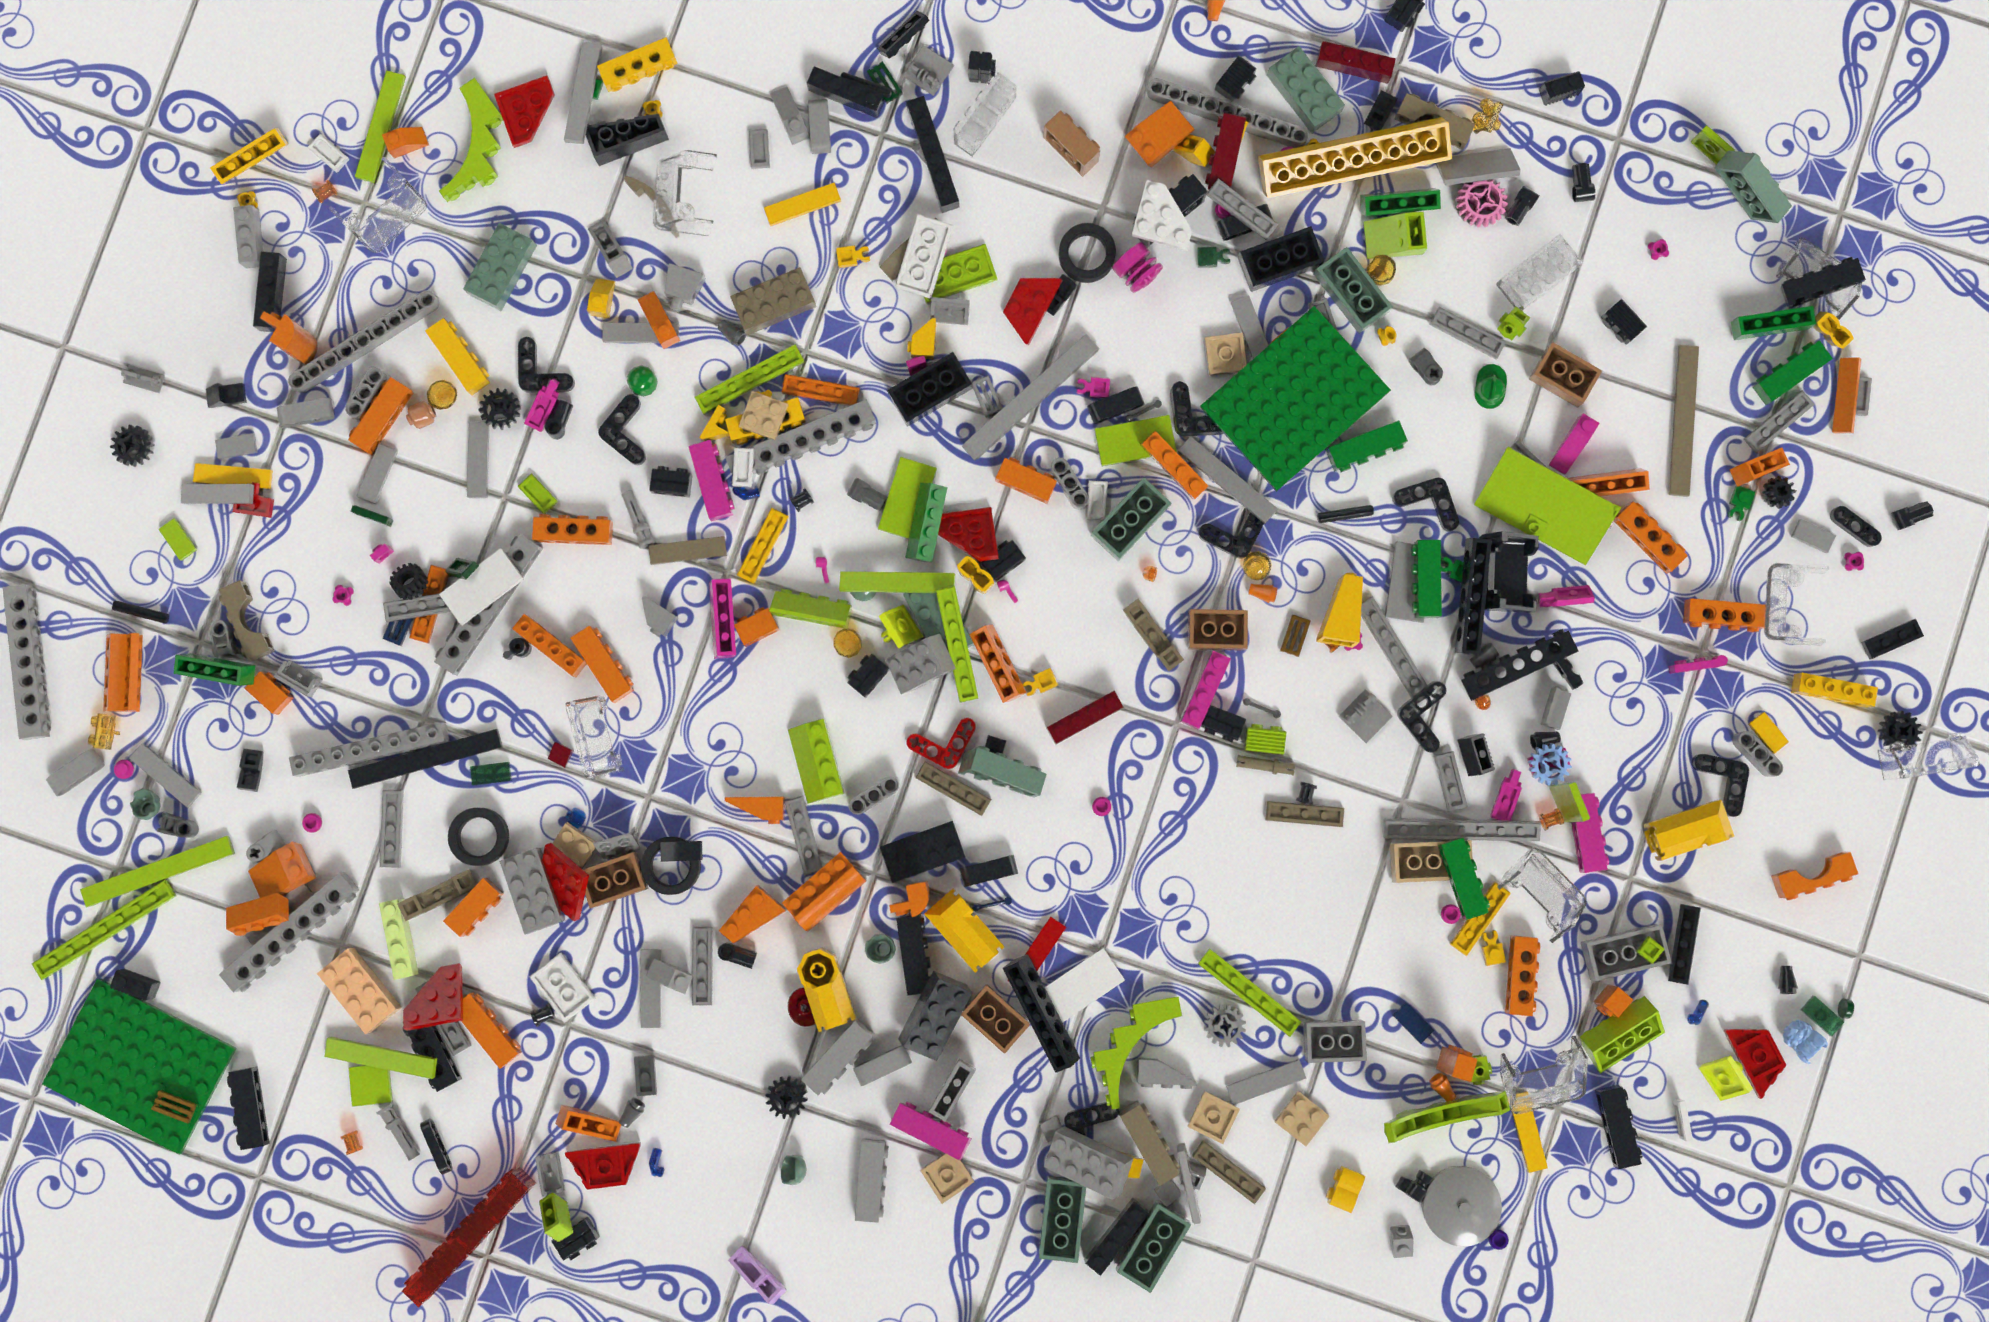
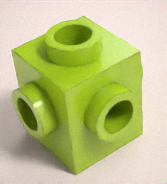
M1515 306L1509 314L1505 312L1500 318L1499 322L1501 324L1497 330L1500 331L1502 336L1512 341L1516 335L1520 337L1527 329L1524 326L1531 317Z
M1483 1054L1474 1055L1472 1057L1477 1058V1063L1471 1082H1473V1085L1485 1084V1080H1490V1074H1492L1490 1062L1488 1063L1487 1056Z

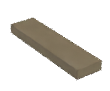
M724 536L648 545L651 565L727 556Z
M927 762L923 763L915 777L981 816L992 800Z
M1267 801L1266 821L1343 827L1344 808Z
M1204 1140L1192 1154L1194 1159L1253 1204L1258 1201L1266 1190L1263 1185Z

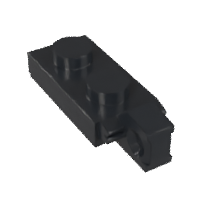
M1550 643V652L1557 653L1560 646L1557 643ZM1563 658L1553 663L1561 677L1567 681L1572 690L1583 684L1580 675L1572 671L1573 666L1568 659Z

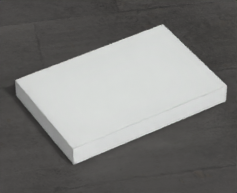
M562 952L529 976L564 1023L596 999Z

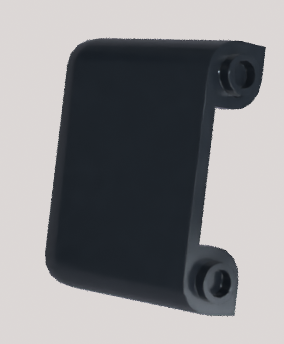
M1505 531L1481 535L1479 539L1492 540L1485 611L1536 612V597L1533 594L1527 593L1528 556H1533L1537 552L1539 536Z

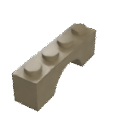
M1406 93L1394 118L1407 125L1421 120L1443 117L1449 122L1451 145L1461 150L1466 146L1476 125L1466 117L1456 116L1451 110H1443L1433 102H1425L1419 96Z
M239 580L218 589L220 592L219 600L228 611L226 613L227 619L230 623H233L235 628L233 631L234 636L242 645V655L248 660L255 661L274 653L275 651L268 634L255 633L246 623L245 612L248 605L253 601L246 582Z

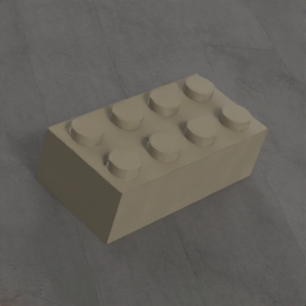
M800 267L730 296L747 336L816 307Z
M1137 1100L1120 1110L1118 1113L1159 1186L1180 1175L1177 1169L1181 1167L1174 1155L1169 1156L1168 1151L1171 1149L1164 1137L1159 1138L1158 1134L1161 1132L1154 1120L1149 1121L1148 1117L1151 1114L1145 1104L1142 1103L1140 1105Z

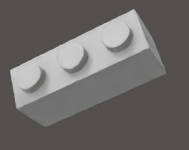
M253 205L233 207L238 262L245 268L259 267L261 251L263 252L260 212Z
M958 1059L931 1105L929 1112L946 1122L975 1073L976 1068Z

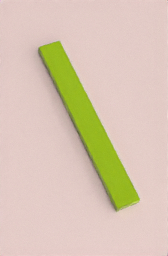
M225 836L80 889L85 906L91 907L234 855L235 852L230 837Z
M163 880L32 963V966L40 979L44 980L177 895L169 882Z

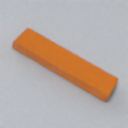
M1860 357L1840 358L1833 433H1854L1861 367Z
M785 374L782 394L846 406L857 403L860 391L858 387Z
M434 565L430 566L427 576V588L423 590L422 596L439 594L445 590L449 578L445 568ZM438 614L416 617L409 638L429 644Z

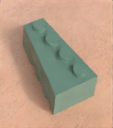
M978 746L964 752L958 774L965 775V773L974 774V779L980 781L992 780L993 785L999 787H1006L1008 785L1009 790L1033 798L1041 795L1047 774L1041 772L1040 768L1025 766L1024 762L1013 759L1012 761L1007 759V756L1002 753L994 754L989 752L990 749L984 746Z

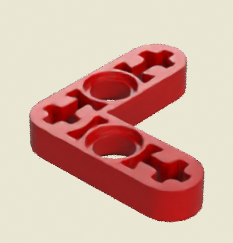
M970 718L962 719L946 748L919 734L910 735L906 741L907 746L910 750L946 769H953L959 762L975 732L976 725ZM969 721L971 722L972 730H967L965 735L969 736L966 740L963 736L957 735V732L960 731L962 733L964 730L962 724H966ZM918 737V742L923 745L924 741L928 742L924 747L923 753L919 752L922 749L921 747H911V739ZM960 738L963 740L964 745L961 749L953 747L954 739ZM930 746H935L938 750L937 755L934 757L927 755V748ZM951 748L954 752H959V756L954 754L952 758L955 761L954 764L946 766L944 758L949 757L951 752H948V749Z

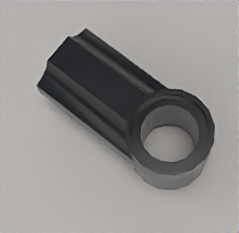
M1579 163L1573 165V201L1595 200L1596 190L1594 184L1591 183L1589 164Z
M1523 186L1514 199V204L1505 216L1507 222L1519 226L1540 195Z
M557 399L550 419L545 423V430L551 438L558 440L565 435V426L573 408L572 404ZM553 426H559L557 432H551Z
M1926 501L1909 508L1905 507L1891 513L1897 530H1901L1915 525L1916 522L1932 517L1934 510L1932 505Z
M726 942L719 947L718 956L724 961L752 969L757 952ZM725 946H729L732 949V955L729 957H725L722 954V948Z

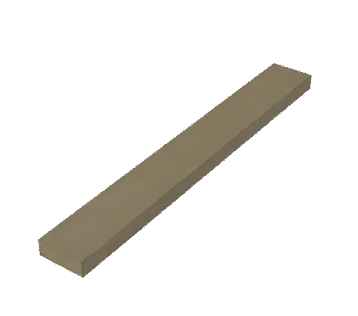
M1678 346L1669 495L1690 496L1699 346Z

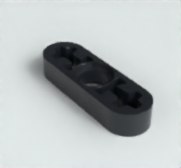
M1839 506L1831 511V521L1863 545L1873 547L1881 542V533L1847 507ZM1841 511H1842V512H1843L1842 516H1843L1844 518L1838 519L1837 517H1838L1839 515L1837 514V512H1841ZM1853 521L1860 524L1858 532L1853 531L1851 528ZM1873 534V535H1874V536H1873V539H1874L1875 541H1871V542H1870V541H1869L1870 537H1869L1868 535Z
M427 1119L421 1122V1131L439 1172L444 1175L452 1171V1163L433 1120Z

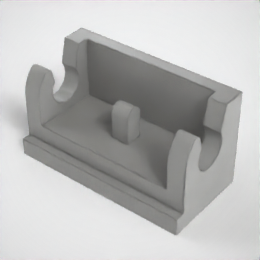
M932 297L930 319L936 318V323L968 325L970 300Z
M288 660V662L284 661L274 675V678L307 697H313L323 680L291 660Z
M559 1151L540 1154L535 1157L542 1197L548 1196L550 1193L558 1194L564 1191L565 1185Z

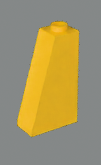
M1346 573L1338 579L1316 642L1352 648L1360 643L1363 577L1357 576L1355 573Z

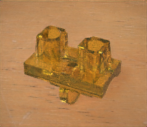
M1490 98L1481 100L1479 106L1483 111L1476 112L1471 119L1476 124L1473 132L1478 134L1480 131L1491 133L1492 130H1499L1501 122L1498 120V115L1503 104L1501 102L1494 103Z
M98 713L97 716L91 717V725L96 727L95 735L91 734L89 736L88 744L93 745V748L111 750L114 735H120L121 732L115 731V715Z

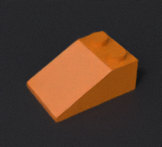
M1169 101L1125 135V138L1147 165L1152 168L1195 129L1173 102Z
M293 841L275 850L248 871L260 898L275 893L283 896L303 884L316 879L302 845Z

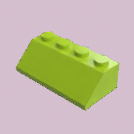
M781 589V591H775L769 612L774 616L848 629L852 606L846 600L837 599V602L829 601V597L818 596L817 599L812 598L809 593L800 592L799 595L792 594L791 590Z
M825 719L788 729L807 804L845 794Z
M1643 996L1633 1001L1619 1018L1611 1016L1607 1020L1601 1021L1599 1025L1591 1030L1585 1031L1579 1038L1599 1073H1602L1664 1034L1665 1030L1659 1011Z

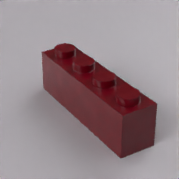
M1322 41L1315 67L1388 84L1392 77L1396 58Z
M1224 112L1223 116H1219L1217 127L1220 128V133L1215 135L1213 146L1216 147L1215 154H1211L1209 162L1212 170L1211 173H1207L1205 180L1208 190L1211 189L1217 179L1231 188L1246 116Z
M1114 690L1046 727L1054 744L1057 745L1124 707Z

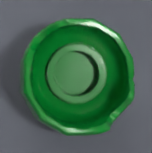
M640 365L628 372L627 384L634 394L644 397L651 395L656 390L658 381L654 372L649 367Z

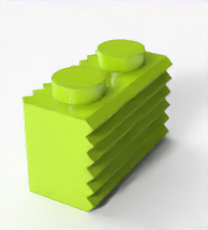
M1251 724V727L1246 728L1244 751L1283 755L1287 732L1282 731V727L1270 726V729H1263V725Z
M550 1193L539 1200L544 1233L560 1242L573 1233L570 1212L568 1211L569 1205H567V1201L555 1193Z

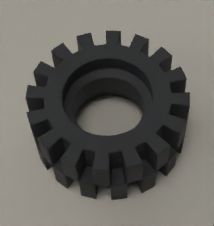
M408 563V566L403 564L401 569L397 567L398 571L392 572L393 576H390L391 581L389 582L394 592L403 600H406L407 597L409 600H412V596H415V598L419 597L418 593L423 594L424 591L422 589H426V584H428V578L420 566L415 563L414 565ZM414 578L412 582L404 585L407 580Z

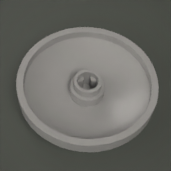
M1454 1166L1436 1174L1431 1183L1427 1185V1193L1422 1200L1423 1215L1428 1227L1441 1240L1455 1246H1472L1484 1241L1494 1232L1501 1217L1502 1203L1498 1189L1485 1174L1471 1167Z

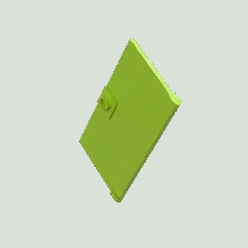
M1509 446L1505 449L1500 461L1474 503L1478 508L1528 535L1539 536V541L1584 565L1588 563L1621 509L1620 506L1513 450Z

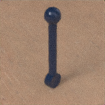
M1006 897L1004 900L983 905L974 904L972 909L977 912L979 909L996 905H1010L1012 899Z

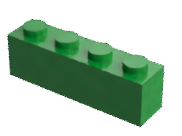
M1431 188L1360 195L1361 214L1371 216L1441 209L1440 190Z
M1813 306L1740 316L1731 321L1734 340L1808 330L1816 325Z
M1820 340L1814 344L1809 342L1802 347L1803 352L1800 354L1795 352L1786 358L1788 361L1786 364H1778L1771 369L1772 374L1769 376L1764 374L1756 380L1758 384L1752 388L1765 405L1776 400L1833 359Z
M1398 420L1331 446L1326 450L1334 472L1338 470L1344 472L1351 469L1350 465L1357 463L1360 466L1369 462L1368 458L1375 456L1378 459L1387 455L1386 452L1389 450H1393V452L1401 450L1408 440Z
M920 483L905 558L922 562L933 561L948 487L933 483Z
M1417 540L1411 546V555L1414 556L1411 573L1415 575V583H1412V594H1415V602H1412V613H1415V618L1442 617L1441 540Z
M191 653L175 655L174 674L244 686L254 684L256 665Z
M1457 838L1439 844L1438 848L1462 919L1468 920L1489 913V901L1486 896H1483L1481 890L1483 889L1481 879L1476 876L1475 870H1477L1474 859L1470 858L1469 852L1471 849L1468 841H1465L1464 838Z

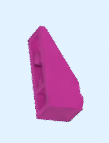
M1584 413L1577 417L1549 466L1565 475L1600 423Z

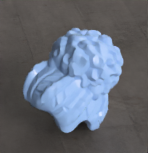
M1799 1019L1792 1021L1789 1026L1784 1028V1042L1796 1051L1797 1056L1804 1063L1810 1064L1811 1062L1808 1059L1813 1057L1821 1047L1826 1048L1828 1046L1826 1038L1813 1030L1811 1025L1804 1021L1801 1022Z

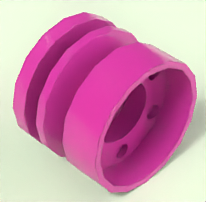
M1143 242L1129 249L1112 267L1113 271L1120 278L1129 275L1125 284L1126 286L1133 284L1130 287L1132 293H1136L1148 286L1163 269L1161 263L1155 264L1157 261L1156 257L1146 260L1150 250Z

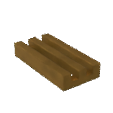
M1296 615L1291 616L1280 649L1281 652L1299 657L1311 620ZM1295 620H1298L1289 649H1287L1286 646ZM1304 622L1305 626L1297 650L1293 651L1301 624Z
M158 1091V1097L155 1099V1104L151 1110L182 1122L190 1123L197 1104L165 1091ZM165 1097L167 1099L173 1100L185 1106L191 1107V1109L187 1110L180 1106L162 1100V1098ZM160 1104L168 1108L174 1109L176 1111H179L181 1113L187 1114L188 1116L186 1117L181 1114L170 1111L168 1109H165L163 1107H160Z

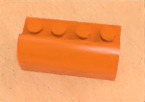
M264 311L260 318L275 328L269 339L271 343L305 365L313 361L318 347L315 337L286 314L281 317L274 312L268 314Z
M110 633L106 635L103 711L140 712L143 635H139V633Z
M840 852L785 899L782 904L792 914L798 924L805 931L809 932L867 880L845 855Z
M928 881L906 885L908 900L892 903L889 905L890 912L900 916L909 913V910H911L912 917L919 915L930 901Z

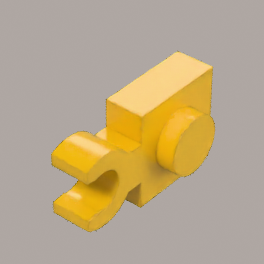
M855 245L836 248L839 268L858 266L857 260L869 262L870 256H862L863 252L869 251V248L864 246L857 251L855 250Z
M1051 668L1034 675V682L1026 681L1023 683L1024 687L1028 685L1032 687L1031 692H1028L1027 696L1034 695L1037 689H1039L1040 693H1044L1059 686Z
M1492 930L1493 936L1491 939L1487 938L1486 932H1483L1481 935L1487 946H1482L1486 966L1506 962L1502 943L1496 944L1498 938L1496 930Z

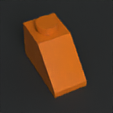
M422 127L397 128L382 134L387 150L394 159L429 146Z

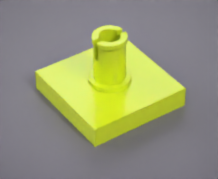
M904 604L879 615L887 629L881 633L882 638L887 635L883 639L886 643L893 640L899 649L923 637Z
M1731 1055L1702 1064L1699 1067V1070L1720 1101L1747 1094L1753 1089L1742 1073V1064L1734 1061Z

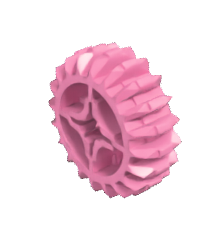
M1490 179V181L1468 182V184L1464 183L1462 185V189L1458 191L1459 196L1456 198V201L1459 202L1456 208L1462 209L1458 214L1465 215L1463 221L1471 220L1470 225L1476 222L1478 228L1482 223L1484 227H1487L1489 223L1494 225L1496 220L1502 218L1501 214L1506 212L1504 207L1508 203L1504 201L1507 199V195H1502L1505 188H1498L1500 182L1495 185L1493 184L1494 179ZM1475 189H1484L1482 193L1471 192ZM1490 193H1491L1492 196L1494 197L1495 201H1493V200L1490 198ZM1484 196V198H1483V201H1484L1483 203H1484V204H1482L1481 207L1479 208V206H1480V203H1479V202H1480V199H1482V197ZM1468 200L1473 205L1474 211L1470 208ZM1482 210L1493 211L1488 215L1479 214Z

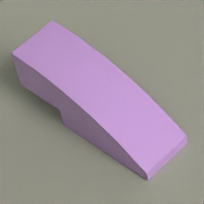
M743 1246L728 1260L752 1289H756L768 1304H774L787 1291L775 1276Z

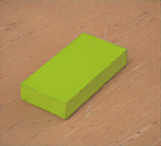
M532 473L518 485V488L543 514H546L558 503Z
M172 519L158 529L179 560L182 561L197 551V548L177 519Z

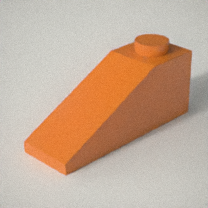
M652 291L637 299L662 348L666 349L679 342L680 339L656 293Z
M1779 448L1729 470L1738 487L1786 467L1790 463L1783 448Z
M725 797L726 802L762 820H768V824H780V820H785V797Z
M561 1105L555 1123L562 1130L615 1142L621 1128L619 1121L565 1105Z

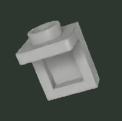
M1410 1226L1390 1227L1393 1257H1412L1413 1235Z

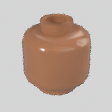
M420 401L409 406L406 418L410 425L414 424L416 428L421 429L434 423L436 412L431 403Z

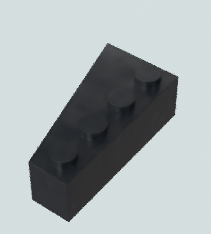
M659 114L638 116L629 120H624V118L617 119L615 122L606 123L602 121L598 122V124H587L586 138L598 166L669 140Z
M1848 257L1841 260V264L1835 266L1830 264L1822 267L1821 271L1815 273L1811 271L1803 274V277L1784 281L1781 284V291L1786 305L1790 309L1862 283L1866 278L1859 259Z

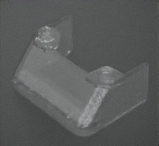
M684 150L661 158L658 161L653 208V224L657 229L701 236L710 235L714 220L694 218L695 210L693 206L686 202H680L682 168L713 171L717 154Z
M385 157L382 160L394 172L387 182L388 188L393 195L366 220L359 213H351L344 219L332 206L329 207L330 211L373 253L381 252L427 208L425 199Z
M1800 237L1778 267L1776 277L1780 278L1782 276L1785 279L1800 278L1805 273L1821 271L1824 266L1830 264L1835 266L1841 263L1807 239ZM1862 283L1824 296L1827 308L1833 312L1837 311L1836 318L1838 320L1860 297Z
M1776 563L1769 567L1767 571L1764 634L1768 639L1797 645L1821 646L1826 643V639L1803 638L1799 627L1786 624L1788 587L1800 586L1804 582L1805 573L1825 574L1829 570V566Z
M599 695L566 702V711L584 776L590 779H598L623 772L624 768L620 767L623 765L621 756L613 751L604 717L605 710L608 709L605 697Z
M1961 732L1948 734L1949 737L1942 740L1904 746V742L1891 744L1892 748L1877 750L1883 780L1904 779L1980 766V761L1966 735L1961 736Z
M1536 847L1528 850L1504 874L1497 886L1499 889L1506 884L1515 889L1522 886L1547 912L1546 924L1550 929L1554 930L1549 940L1551 943L1575 927L1587 904L1584 894Z
M1571 1036V1050L1562 1051L1558 1054L1556 1064L1521 1073L1517 1065L1509 1063L1505 1053L1501 1054L1500 1075L1512 1112L1514 1114H1522L1582 1098L1586 1093L1588 1057L1576 1036Z

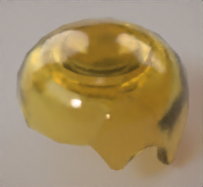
M1377 255L1368 264L1366 271L1376 285H1386L1395 276L1396 263L1387 255Z
M447 380L435 381L427 390V400L436 409H448L457 400V389Z
M1262 551L1249 553L1243 561V572L1252 580L1264 579L1272 569L1270 557Z
M844 628L836 633L833 639V646L839 655L851 658L861 650L862 638L854 629Z

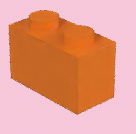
M759 608L754 611L755 615L749 618L743 616L736 620L737 623L734 624V627L745 647L780 630L773 615L769 612V608Z
M260 671L254 677V684L247 685L244 689L272 714L279 715L294 698L290 695L291 690L283 684L280 686L276 682L277 679L269 671L267 673Z
M1607 985L1593 1002L1597 1005L1596 1009L1604 1016L1619 1018L1633 999L1621 988Z

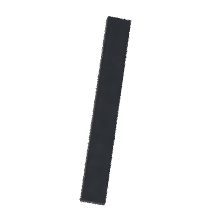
M498 729L350 769L348 774L352 789L500 749L503 746Z

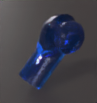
M733 487L732 489L734 495L742 500L760 497L758 488L747 490L745 487Z
M1700 1000L1693 1014L1688 1015L1687 1021L1689 1024L1699 1025L1709 1006L1706 1000Z
M653 1148L649 1159L651 1175L654 1177H662L665 1170L663 1167H659L662 1150L658 1148Z

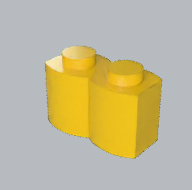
M1820 311L1815 316L1816 325L1813 328L1817 332L1824 334L1825 340L1830 345L1844 349L1854 339L1852 333L1846 327L1840 326L1839 320L1833 314Z
M965 556L957 565L960 575L964 579L971 581L973 587L978 592L986 594L994 585L992 576L985 570L980 569L978 563L973 558Z
M1344 1166L1336 1169L1333 1180H1335L1333 1188L1329 1187L1326 1194L1327 1203L1352 1213L1366 1176Z

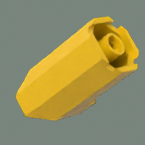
M1722 799L1644 824V827H1648V830L1644 831L1649 850L1651 853H1657L1658 856H1655L1657 861L1702 848L1703 844L1710 846L1735 837Z
M953 888L926 911L924 915L976 973L978 965L982 968L999 953L998 947L1002 950L1005 946L977 914L973 917V909L960 894L956 896L953 894L956 891Z
M822 947L805 953L797 967V972L801 984L804 986L818 1032H821L823 1027L825 1030L846 1024L850 1017L851 1021L856 1020L836 955Z

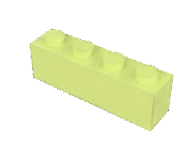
M404 899L379 903L394 980L419 975L409 921H405L397 903Z

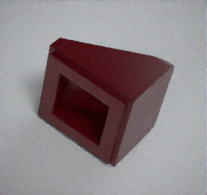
M554 742L548 759L565 768L574 750Z

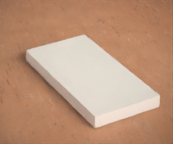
M920 214L916 215L895 288L932 298L954 225Z
M500 548L481 562L479 567L466 580H457L439 595L460 625L463 626L524 580V578L504 550Z
M1102 948L1045 986V989L1063 1023L1125 981L1105 949Z

